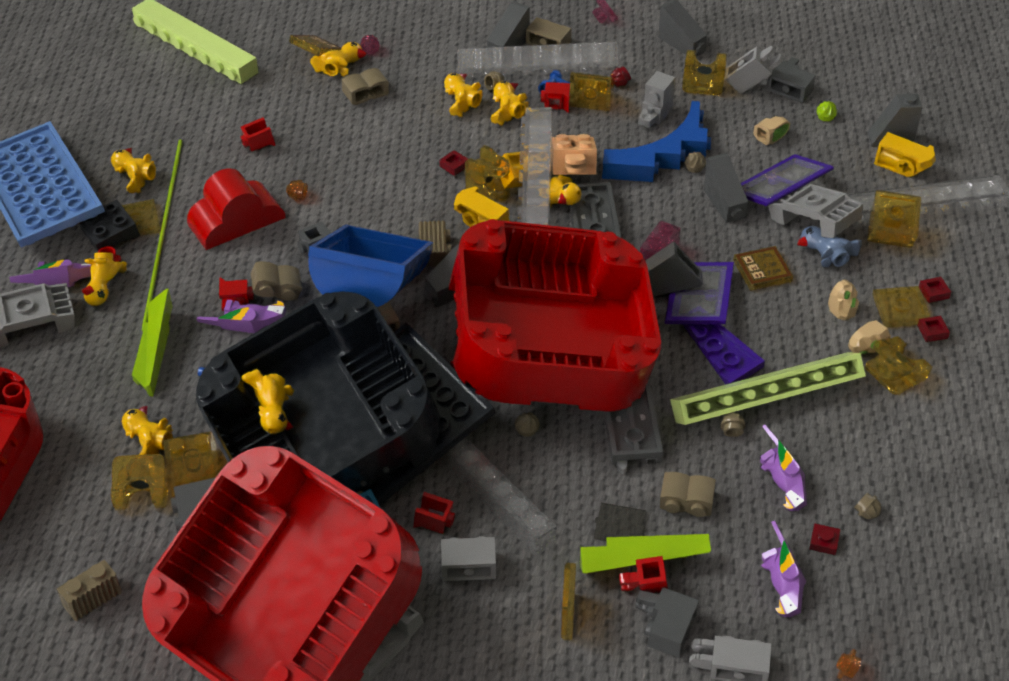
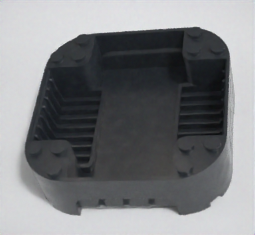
M353 292L325 293L224 350L219 355L213 357L205 367L196 388L198 407L228 462L237 455L252 448L261 446L280 447L297 455L355 493H358L410 461L414 468L421 465L436 449L438 435L442 433L440 413L422 374L374 303L365 296ZM258 369L263 376L278 374L285 379V385H291L294 393L292 396H288L289 399L283 403L282 407L288 421L293 426L292 429L283 430L277 434H270L263 429L258 413L260 411L259 406L262 405L256 397L254 388L241 379L242 375Z

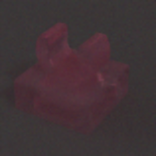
M596 0L599 7L594 9L592 13L599 23H603L607 17L611 22L618 19L605 0Z

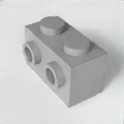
M479 536L476 538L454 537L441 539L442 581L496 579L495 537Z

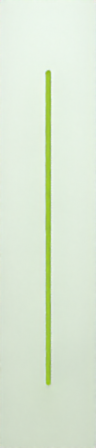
M181 139L178 141L142 331L144 330L145 322H148V304L153 297L183 141Z

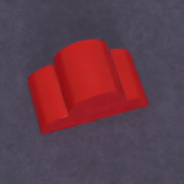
M227 168L217 171L206 181L203 189L204 198L197 201L189 210L187 224L205 250H208L286 218L283 209L261 182L254 180L246 181L238 170Z

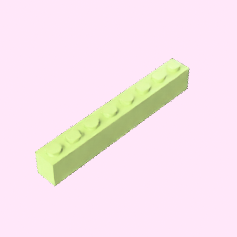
M145 0L132 8L133 21L138 27L146 29L149 33L174 45L175 48L181 49L189 56L195 57L203 64H207L217 72L228 76L229 79L242 84L258 73L255 56L154 0Z
M847 352L673 398L670 401L675 422L687 425L862 378L866 375L861 353Z

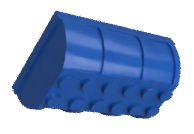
M345 224L309 247V271L313 283L322 295L333 292H353L365 296L376 307H379L391 300L423 271L429 262L434 242Z

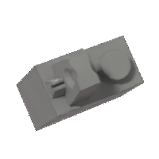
M656 71L645 84V98L638 120L639 125H644L647 128H650L654 123L660 125L673 109L675 77Z

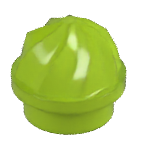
M830 101L820 103L816 110L818 118L822 121H832L837 115L835 103Z

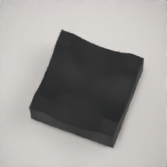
M117 199L103 206L105 212L79 223L83 233L91 241L97 252L102 247H114L123 241L136 239L140 236L135 222Z

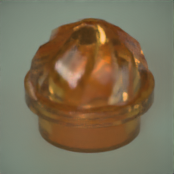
M299 179L291 181L286 187L288 196L295 201L305 199L308 184L303 183Z

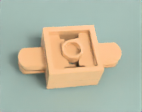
M559 134L556 137H551V166L553 175H596L597 148L593 137L587 134L577 136Z

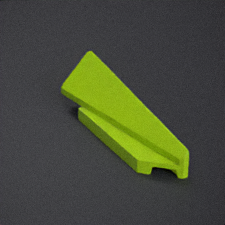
M165 289L148 304V322H145L132 372L133 381L137 385L140 384L149 396H154L170 330L169 319L173 305L169 289Z
M709 534L606 537V546L580 547V568L582 573L587 574L634 566L637 559L663 556V560L710 553Z

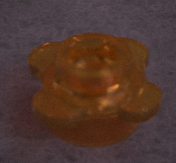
M852 649L848 655L843 653L840 656L836 668L840 670L837 675L838 679H841L843 675L852 679L857 673L861 659L855 656V649Z

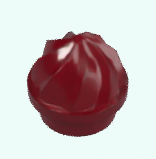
M624 66L616 67L610 75V80L617 87L626 86L628 81L631 80V76Z

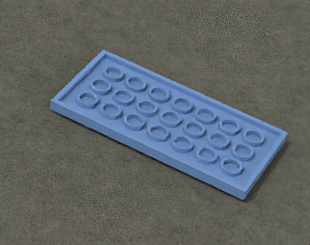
M50 121L0 141V210L20 247L31 245L35 241L52 236L63 229L73 227L77 223L94 218L98 214L105 212L102 203Z

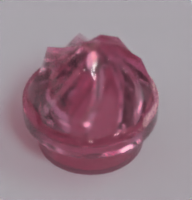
M365 35L361 39L360 46L366 54H372L379 50L380 43L374 35Z

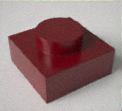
M453 150L439 160V166L455 176L469 166V159Z
M942 277L920 281L919 289L928 303L950 299L951 291Z
M942 316L918 320L917 326L925 342L949 338L950 331Z
M814 523L809 550L836 555L840 529Z

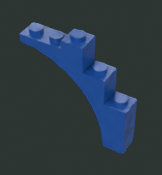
M700 101L691 102L690 111L685 121L668 136L639 147L604 149L602 179L653 182L654 174H658L659 168L680 170V162H684L685 156H688L689 153L694 151L700 152L706 157V150L711 148V137H707L708 128H703V123H699L703 122L704 110H700Z

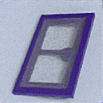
M794 154L741 183L747 200L768 206L834 170V167Z
M694 262L702 270L703 285L670 293L664 323L726 324L734 262Z

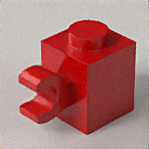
M663 556L637 559V572L619 574L622 591H630L640 586V590L651 593H660L663 587L668 589Z

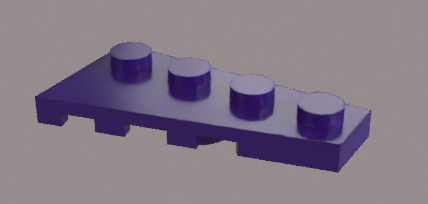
M698 307L688 314L708 313L701 307ZM682 324L725 385L745 380L764 367L765 360L721 324Z

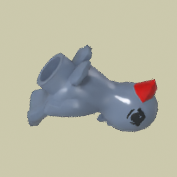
M809 226L802 231L797 246L818 250L823 259L821 261L822 267H829L831 263L836 267H840L849 261L850 256H858L862 240L849 241L840 237H822L820 227Z

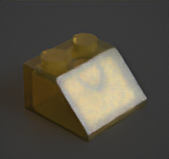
M571 72L569 107L610 111L614 92L613 78Z
M876 190L869 219L867 241L912 248L919 232L921 197Z
M211 431L163 440L172 497H175L173 487L216 478L220 473L221 466L217 442Z

